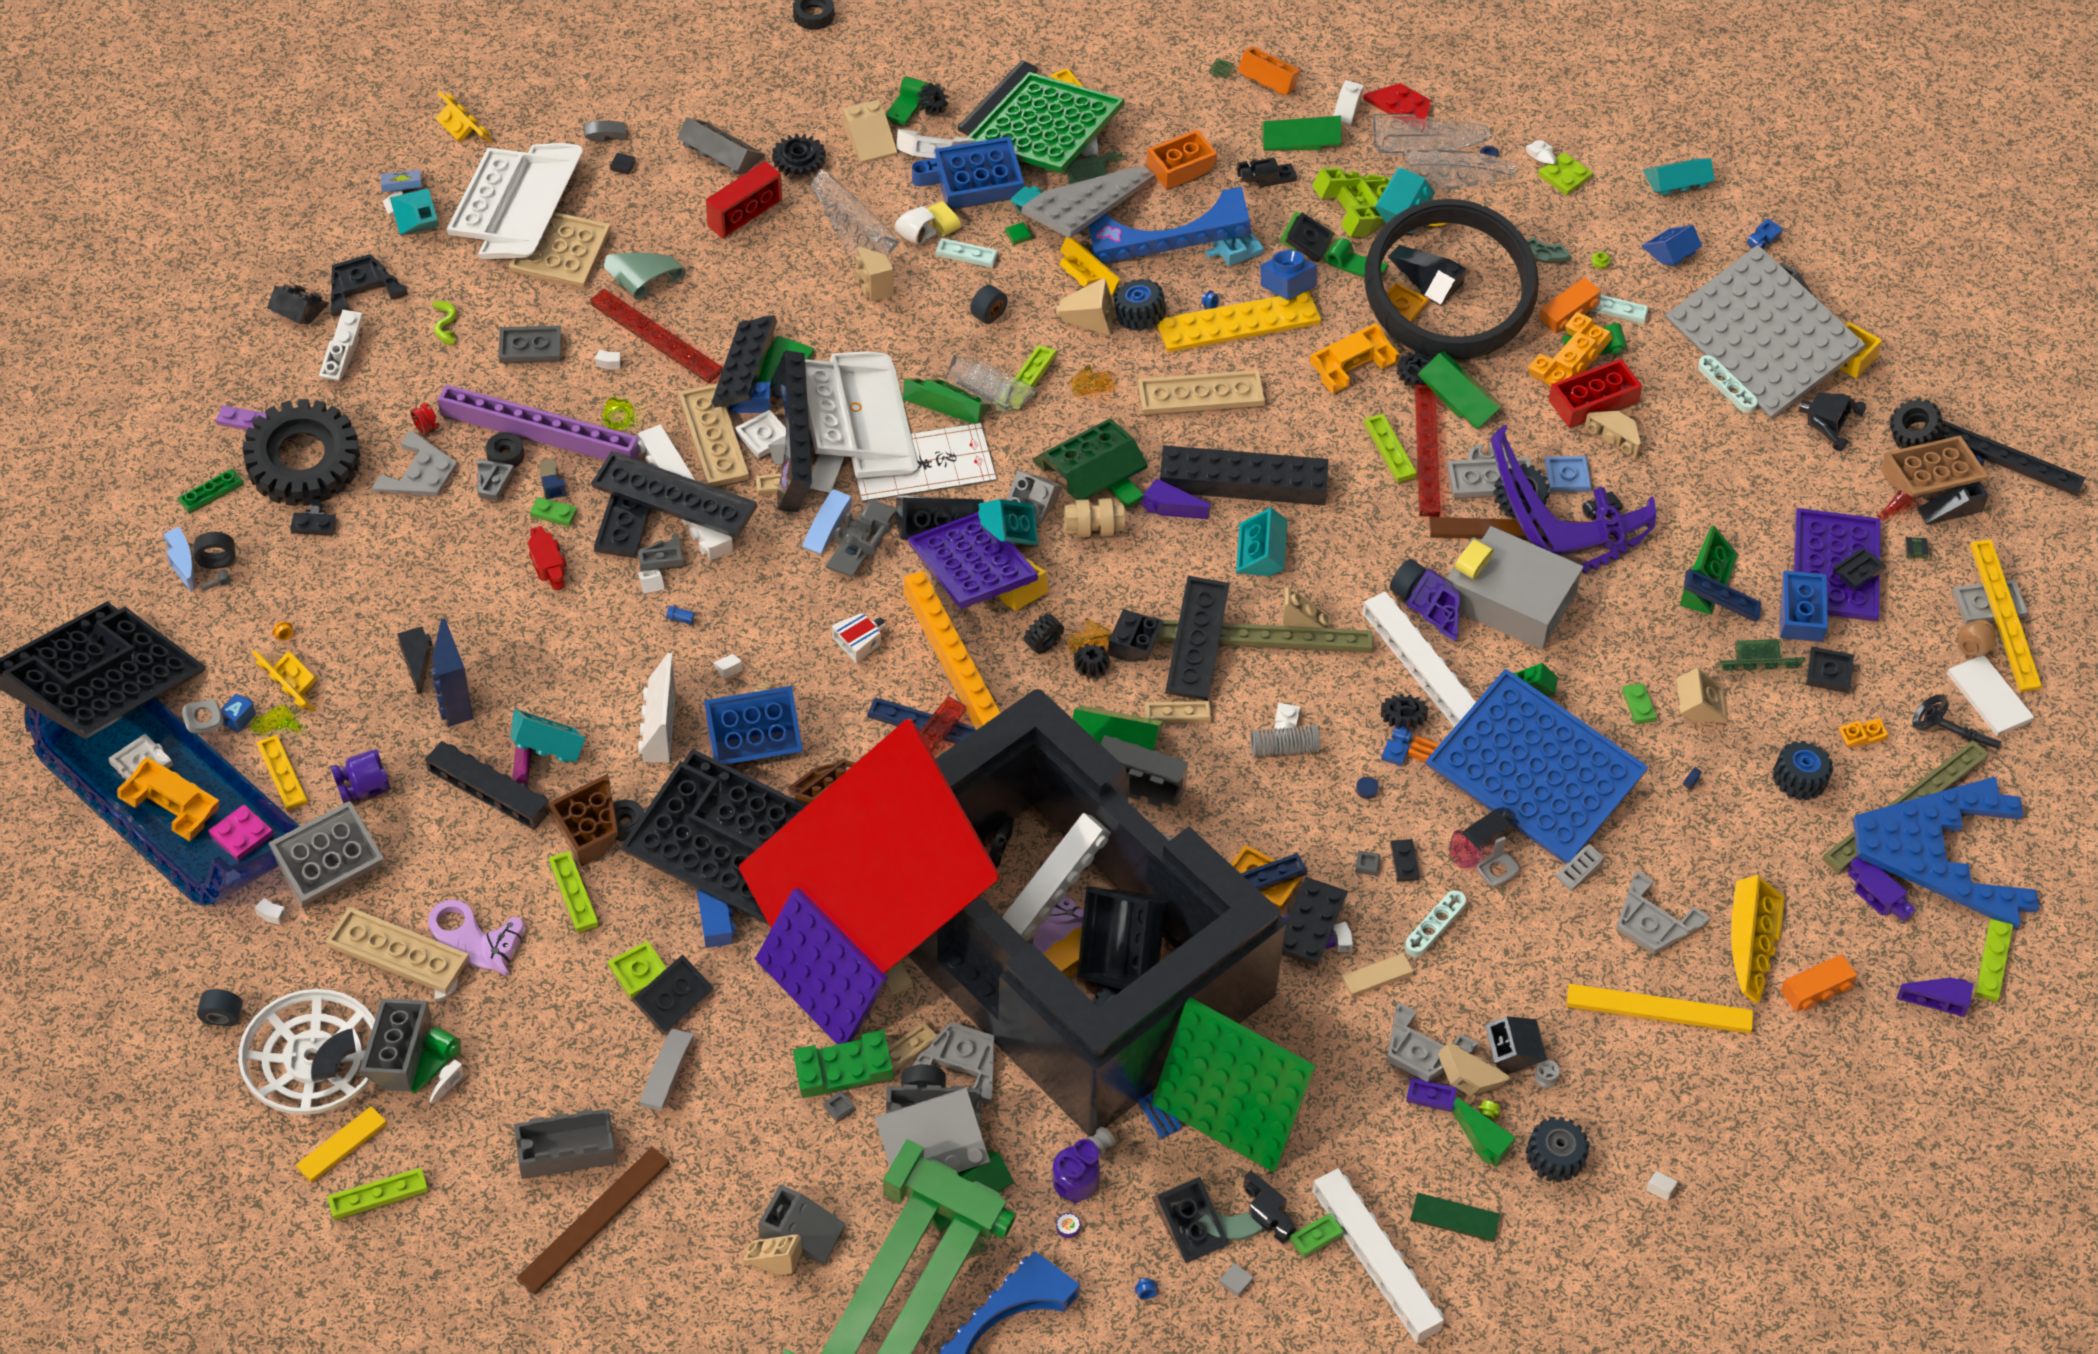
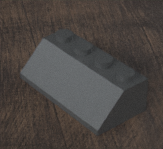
M686 117L677 137L683 141L682 145L685 147L698 149V154L707 158L709 156L714 158L713 162L723 166L725 164L729 166L728 170L735 174H739V172L747 173L765 156L763 152L710 123Z
M381 999L361 1064V1075L386 1090L411 1092L424 1048V1040L432 1020L428 1001Z

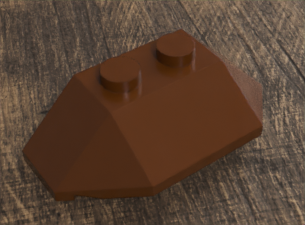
M841 759L837 763L814 768L788 787V791L801 804L807 806L851 768L855 762Z

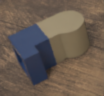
M545 459L540 462V478L545 498L553 499L567 496L564 479L558 480L559 474L556 461Z

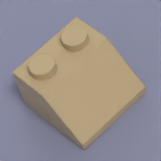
M1699 668L1677 678V694L1679 695L1680 702L1679 711L1684 717L1686 716L1695 722L1728 721L1724 689L1720 683Z

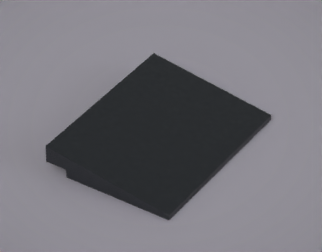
M106 601L0 657V690L86 739L206 670V666L127 607L119 610Z
M692 748L683 762L680 761L620 847V850L769 926L739 870V865L803 810L806 805Z

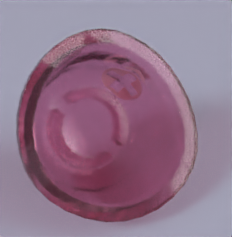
M1456 830L1453 832L1450 842V856L1458 867H1472L1479 862L1484 853V847L1477 849L1462 834L1463 830Z

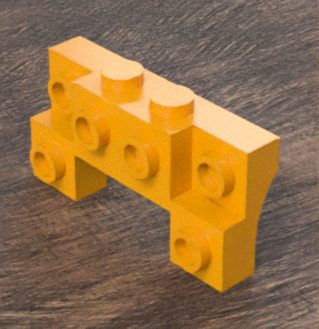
M1576 312L1565 325L1567 334L1573 337L1553 359L1539 354L1528 366L1530 375L1551 387L1553 383L1585 372L1588 366L1598 358L1602 350L1612 340L1610 331L1595 325L1593 319Z
M1375 323L1311 354L1310 364L1321 375V382L1334 394L1349 386L1350 377L1346 372L1371 360L1383 370L1398 362L1399 353L1389 343L1380 326Z
M149 757L143 759L133 774L118 788L117 797L134 808L146 798H149L177 815L178 817L172 821V831L188 841H191L204 828V822L219 809L218 799Z

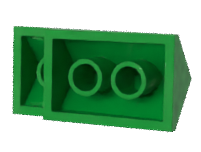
M1341 115L1261 121L1263 151L1321 150V146H1341Z
M1445 351L1440 352L1417 374L1457 417L1461 418L1464 416L1475 429L1480 428L1503 407L1497 399Z
M905 378L902 400L973 424L979 423L992 405V402L939 378L926 379V381L919 378Z
M1715 525L1710 527L1692 570L1727 586L1738 553ZM1684 589L1680 606L1711 615L1715 603Z
M1079 705L1074 709L1072 717L1099 744H1101L1105 735L1111 738H1118L1130 744H1137L1152 751H1155L1164 725V721L1083 705Z
M988 1149L990 1162L958 1172V1176L973 1184L977 1181L999 1193L1014 1182L1000 1154ZM936 1213L931 1224L941 1233L950 1226L952 1220Z

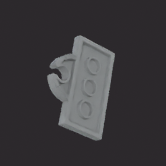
M1489 443L1488 448L1490 456L1482 454L1483 446L1479 444L1471 447L1467 460L1447 462L1453 498L1496 496L1493 495V491L1496 489L1494 485L1499 480L1500 473L1492 444ZM1504 451V455H1505V458H1506V461H1507L1508 468H1511V467H1510V464H1509V462H1508L1506 453H1505V451ZM1529 457L1516 458L1519 465L1522 463L1527 464V467L1531 465Z

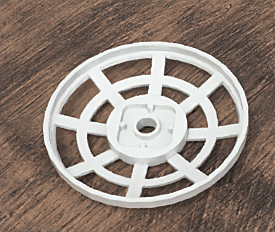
M302 990L276 999L265 1006L252 1019L241 1038L239 1066L247 1088L265 1105L289 1114H317L344 1105L356 1097L371 1081L365 1077L356 1088L348 1084L356 1074L360 1061L363 1060L366 1051L361 1050L360 1040L354 1028L364 1019L372 1031L375 1022L373 1015L356 999L332 990ZM322 1000L342 1004L351 1008L356 1013L347 1023L335 1016L321 1014ZM312 1001V1014L298 1016L285 1023L275 1014L290 1005ZM268 1020L276 1030L267 1040L263 1052L249 1050L255 1033ZM311 1022V1029L294 1035L290 1030L299 1024ZM321 1022L330 1023L341 1028L335 1034L352 1028L356 1052L346 1056L340 1062H353L350 1071L343 1079L337 1074L336 1077L328 1078L334 1086L327 1090L313 1093L314 1084L323 1080L312 1082L311 1066L313 1060H307L306 1056L310 1053H316L322 1044L332 1037L329 1033L320 1031ZM283 1036L288 1041L283 1054L271 1053L274 1044ZM247 1059L262 1061L264 1075L270 1084L259 1090L254 1086L249 1076ZM270 1062L284 1063L287 1073L276 1080L271 1072ZM293 1079L305 1083L303 1093L291 1091L283 1086ZM277 1090L288 1097L301 1099L302 1102L300 1108L288 1107L277 1104L265 1096ZM338 1090L347 1094L332 1103L311 1107L312 1099L329 1096Z

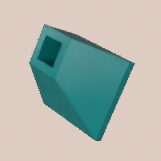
M428 188L390 197L400 235L439 226Z

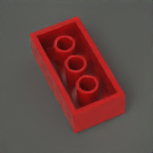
M764 161L729 185L724 186L715 194L710 195L705 199L707 226L724 239L782 201L781 173Z
M1621 358L1551 384L1548 401L1566 425L1571 428L1585 423L1589 413L1617 411L1638 403L1643 386Z

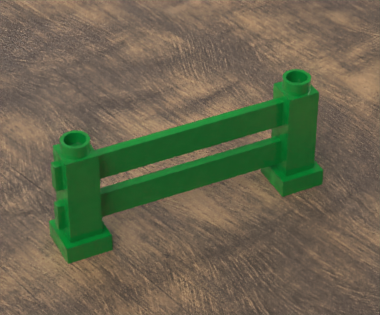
M906 1139L883 1179L884 1196L899 1204L902 1203L905 1196L909 1200L821 1354H856L935 1214L938 1213L952 1220L877 1353L913 1354L979 1235L988 1240L991 1239L992 1235L1004 1240L1016 1219L1017 1213L1006 1208V1200L1001 1198L999 1192L977 1181L973 1184L958 1176V1171L933 1158L931 1161L925 1159L924 1147ZM786 1348L783 1354H795Z

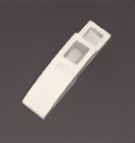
M342 310L333 341L329 342L319 374L320 378L340 381L344 376L360 339L358 333L363 320L362 313Z

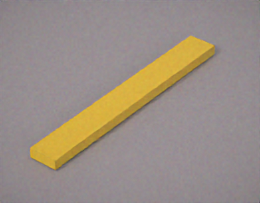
M1992 539L1971 542L1970 548L2020 692L2040 690L2042 684Z
M1576 984L1568 985L1566 1007L1749 1034L1752 1031L1753 1010Z

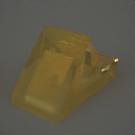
M1090 364L1070 380L1075 397L1114 390V383L1109 370L1093 373Z
M1085 618L1084 632L1068 634L1067 647L1069 653L1077 652L1079 646L1084 647L1086 642L1090 646H1093L1096 642L1097 647H1107L1112 632L1106 627Z

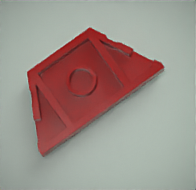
M1401 83L1364 94V101L1417 131L1424 133L1431 103L1430 99Z

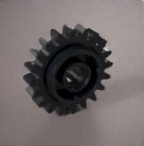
M795 134L794 138L788 135V140L781 138V143H775L776 148H773L772 162H774V167H778V172L784 171L785 176L792 173V178L797 174L800 178H803V174L810 177V172L817 174V168L822 169V164H825L826 150H824V145L820 144L819 139L814 141L813 136L807 139L806 134H803L802 137Z

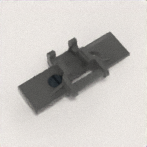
M870 499L857 520H854L852 513L848 512L845 516L846 527L843 531L842 528L838 527L834 533L839 547L827 563L826 568L853 578L863 561L868 558V555L876 553L880 541L886 533L890 532L892 526L889 522L895 514L896 508ZM874 535L870 543L867 542L870 536Z

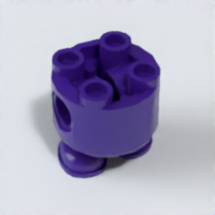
M377 749L347 758L345 767L341 769L338 765H330L343 804L351 801V799L353 801L357 799L364 800L391 789ZM344 780L350 781L351 786L347 788V786L343 785Z
M1081 1139L1074 1146L1066 1147L1057 1154L1053 1161L1052 1185L1055 1191L1061 1197L1075 1203L1092 1196L1099 1185V1151L1091 1140Z

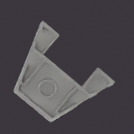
M409 430L401 442V448L418 453L400 481L380 475L372 487L373 493L391 492V494L411 493V495L439 496L455 471L457 463Z
M1636 870L1616 931L1654 955L1709 923L1711 917L1695 907L1688 912L1682 921H1678L1644 899L1643 896L1652 887L1654 881Z
M1398 1002L1395 1009L1386 1061L1429 1082L1444 1072L1438 1056L1439 1050L1444 1045L1408 1028L1414 1020L1417 1011ZM1459 1034L1453 1044L1472 1054L1476 1051L1479 1043Z
M949 1022L931 1042L927 1050L917 1057L913 1065H933L935 1063L978 1077L973 1089H982L981 1101L988 1104L992 1103L994 1035Z

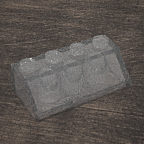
M953 355L945 378L952 381V385L966 388L967 393L981 396L982 401L996 404V408L1003 412H1008V410L1017 411L1037 391L1031 385L976 357Z

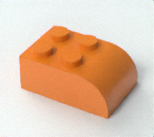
M1198 129L1147 149V167L1155 174V177L1166 190L1204 175L1214 166L1217 160V152Z

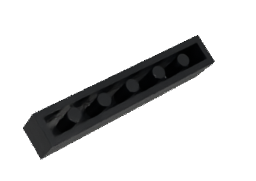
M441 741L425 758L427 771L532 830H535L550 813L548 807L549 800L546 796L531 791L525 784L513 781L507 774L495 771L489 764L477 761L474 756L459 751L452 744Z

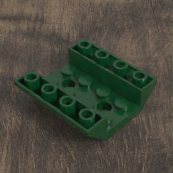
M1111 418L1032 458L1033 462L1044 472L1053 468L1066 479L1068 493L1075 500H1087L1148 468V464L1135 439Z

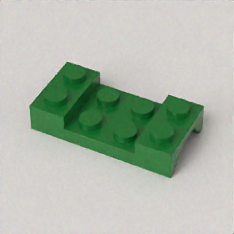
M885 1030L861 1034V1040L817 1049L816 1045L793 1049L802 1098L895 1079Z

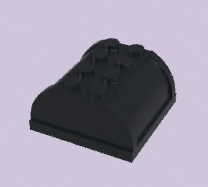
M1086 886L1077 978L1123 990L1158 964L1161 956L1165 910L1168 908V900L1136 892Z

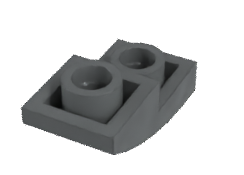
M594 121L583 125L584 137L591 141L604 142L605 136L624 140L626 136L624 122Z

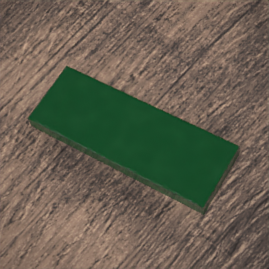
M1417 1192L1410 1221L1494 1242L1500 1214Z

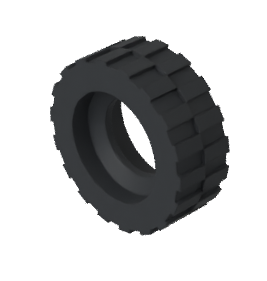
M794 0V21L804 29L820 30L821 28H826L834 20V2L832 0ZM809 7H819L823 10L822 13L810 15L804 11Z

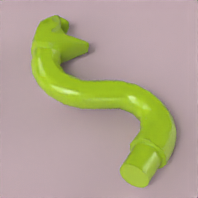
M434 300L433 308L449 313L448 316L436 323L434 333L441 339L442 343L454 345L456 338L452 337L455 335V331L443 332L442 329L455 320L457 310L452 303Z

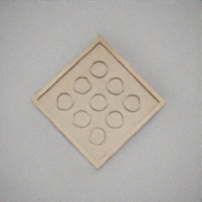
M554 212L535 252L528 257L512 258L508 266L509 271L584 288L610 233L611 226L607 223Z

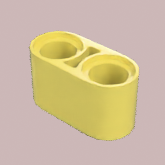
M943 201L926 208L935 217V219L930 220L931 226L938 233H941L942 237L961 228L959 218Z
M1474 539L1458 558L1455 570L1475 579L1490 561L1494 549Z

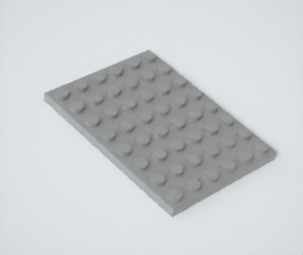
M1759 245L1755 246L1665 314V318L1704 356L1714 357L1757 398V406L1770 419L1775 418L1865 349L1863 341Z

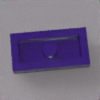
M1411 1078L1406 1102L1452 1112L1457 1088Z

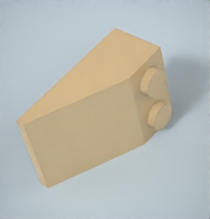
M879 100L842 108L843 126L860 163L897 154L886 114Z

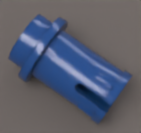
M677 605L669 606L666 618L670 619L671 622L675 620L691 625L695 612L677 608Z

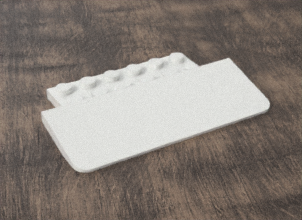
M566 143L534 144L528 153L487 148L447 227L448 235L485 240L478 253L479 259L524 258L532 255L583 153L582 148L579 145Z
M865 351L834 353L830 357V362L805 359L808 417L815 454L851 457L856 478L914 473L918 468V463L896 370L890 356L885 353ZM853 402H858L861 404L862 409L854 412L850 410L849 406ZM857 404L852 405V409L858 410L860 408Z

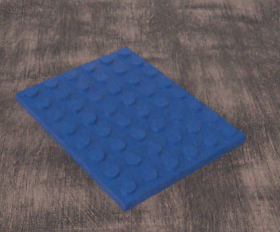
M1506 668L1425 762V765L1490 811L1501 807L1511 809L1516 815L1515 818L1520 822L1515 828L1565 864L1570 862L1584 848L1648 771V766Z

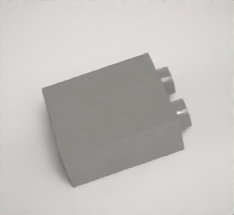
M1490 526L1482 540L1473 537L1468 543L1469 545L1476 539L1494 549L1490 561L1475 579H1472L1455 570L1454 566L1446 580L1461 595L1459 613L1542 650L1578 592L1583 566Z

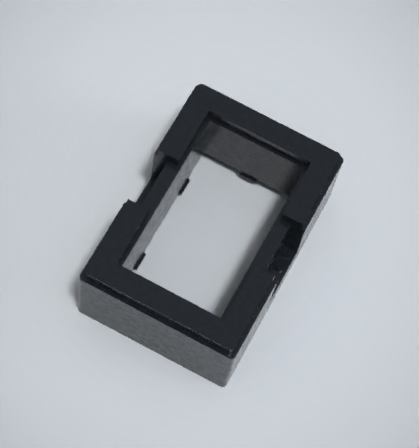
M1035 689L935 759L984 848L986 847L984 843L986 838L1000 829L1007 816L1015 818L1031 806L1063 834V837L1066 836L1080 816L1085 813L1093 816L1111 832L1108 842L1095 853L1092 863L1122 891L1136 892L1168 900L1162 938L1175 951L1099 1008L1032 943L1029 944L981 896L907 955L984 1033L994 1035V1043L1088 1136H1094L1096 1130L1100 1127L1106 1128L1135 1106L1138 1103V1099H1144L1157 1088L1185 1003L1190 997L1240 1024L1276 996L1286 920L1279 914V909L1190 826L1170 841L1128 803L1130 775L1126 773V767L1042 690Z

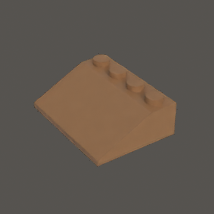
M1961 436L1886 452L1881 470L1891 485L1912 497L1988 480L1989 478Z

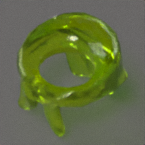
M610 397L604 405L602 421L612 430L627 427L633 421L634 407L625 398ZM615 409L623 410L625 418L623 421L620 420L614 423L609 419L610 412Z

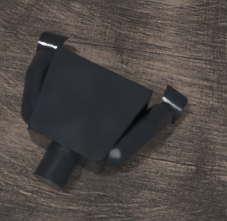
M1820 392L1817 393L1813 402L1802 400L1799 406V412L1807 414L1808 425L1823 433L1829 441L1832 440L1834 442L1832 445L1833 449L1837 451H1842L1848 443L1847 439L1839 438L1837 435L1848 418L1851 409L1861 417H1863V413L1866 411V404L1864 402L1855 403L1851 396L1844 393L1831 394Z

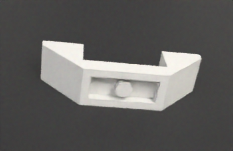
M898 129L896 149L913 156L935 158L934 149L973 143L975 139L955 137L954 140L920 136L917 135V131Z

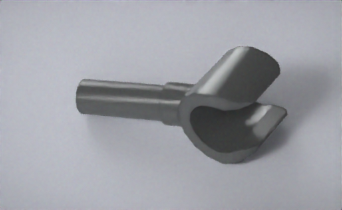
M220 570L217 573V579L200 586L202 591L215 585H229L230 575H228V571Z

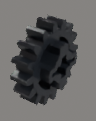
M1415 350V354L1407 352V357L1402 355L1401 360H1398L1396 372L1399 375V381L1405 380L1404 385L1411 384L1412 389L1415 386H1418L1420 390H1422L1423 386L1429 388L1417 374L1433 360V355L1426 356L1424 352L1419 354L1418 350Z
M1400 694V697L1392 695V699L1385 698V702H1382L1381 717L1384 723L1389 722L1390 727L1395 725L1397 729H1400L1401 726L1405 727L1406 730H1409V727L1416 729L1417 724L1423 726L1424 721H1427L1428 706H1425V701L1419 702L1420 697L1413 698L1411 694L1407 697H1404L1403 694Z

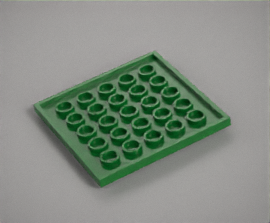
M1028 72L967 138L975 139V142L1010 136L1017 160L1063 173L1123 108L1125 101L1124 98Z
M1190 997L1185 1003L1151 1105L1175 1116L1178 1120L1274 1173L1280 1164L1316 1066Z

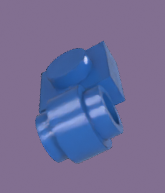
M1767 218L1756 228L1755 233L1749 236L1747 243L1752 249L1757 245L1763 249L1767 242L1770 244L1782 234L1783 228Z
M1395 726L1391 737L1395 741L1388 739L1381 760L1402 766L1409 749V745L1404 744V742L1409 743L1412 731L1406 730L1403 726L1397 729V726Z

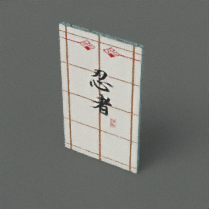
M981 423L911 434L918 463L917 470L912 474L856 478L861 501L867 502L870 499L880 500L996 481L997 477L995 476Z

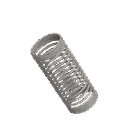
M1308 725L1306 727L1299 726L1298 728L1296 726L1294 728L1284 727L1283 729L1280 727L1279 729L1275 728V730L1273 728L1271 730L1269 728L1267 730L1252 729L1250 734L1251 750L1254 758L1262 757V755L1265 757L1266 753L1270 756V750L1272 756L1274 752L1276 756L1278 753L1281 756L1282 753L1283 755L1286 753L1287 755L1290 753L1297 754V752L1301 754V750L1303 754L1305 750L1307 754L1309 750L1310 753H1318L1320 749L1317 725H1311L1310 727Z

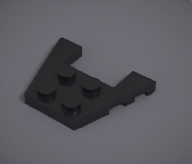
M371 254L332 265L330 306L332 317L341 315L342 310L350 311L345 297L380 286H385L390 300L408 295L407 288L401 285L394 275H390L386 268Z

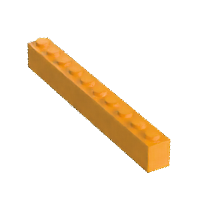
M921 571L904 576V595L977 730L1000 714V711L925 572Z

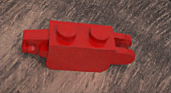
M542 526L530 529L531 538L528 540L527 545L529 547V556L538 578L542 581L549 580L553 590H561L564 588V567H567L564 555L559 554L560 546L558 540H553L551 533H546Z

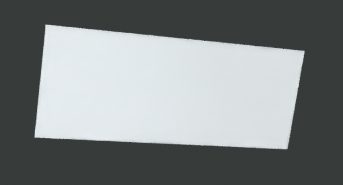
M819 454L812 472L810 488L830 493L844 456Z

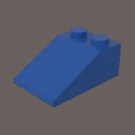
M1783 571L1779 617L1780 638L1822 642L1828 629L1826 574Z

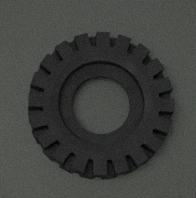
M298 399V407L293 408L291 400L281 403L282 411L279 412L272 406L265 410L266 419L259 415L253 421L254 428L248 427L245 434L246 441H243L242 448L246 471L252 485L256 484L257 491L263 496L268 494L271 501L280 503L282 498H284L286 505L296 506L298 499H302L303 506L311 505L313 497L318 496L321 502L331 499L330 491L338 495L345 490L344 482L351 484L355 478L354 471H358L360 464L357 434L354 426L352 427L350 419L346 415L341 416L340 410L333 405L327 410L326 402L316 400L313 407H310L309 399ZM298 434L315 436L324 445V456L317 465L309 469L295 470L288 468L280 461L278 456L279 448L284 440L298 436Z

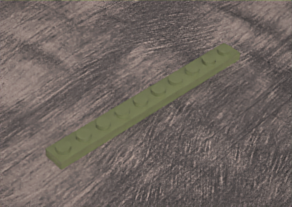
M1162 620L1164 624L1157 637V642L1175 643L1179 621ZM1222 623L1219 645L1366 653H1372L1373 648L1372 630Z
M1972 740L1888 806L1948 790L1987 760L1989 753ZM1852 832L1826 852L1822 858L1838 874L1850 866L1853 858L1858 857L1855 833Z

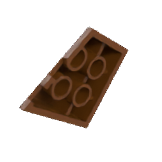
M608 774L548 803L553 821L581 866L601 857L618 835Z

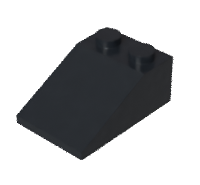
M1201 1177L1193 1178L1152 1196L1157 1212L1185 1263L1229 1244ZM1208 1214L1220 1238L1208 1234L1206 1225L1198 1220Z

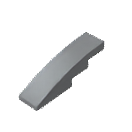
M671 1029L647 1080L639 1101L640 1106L659 1111L663 1110L676 1086L678 1074L685 1063L686 1053L693 1042L694 1034Z

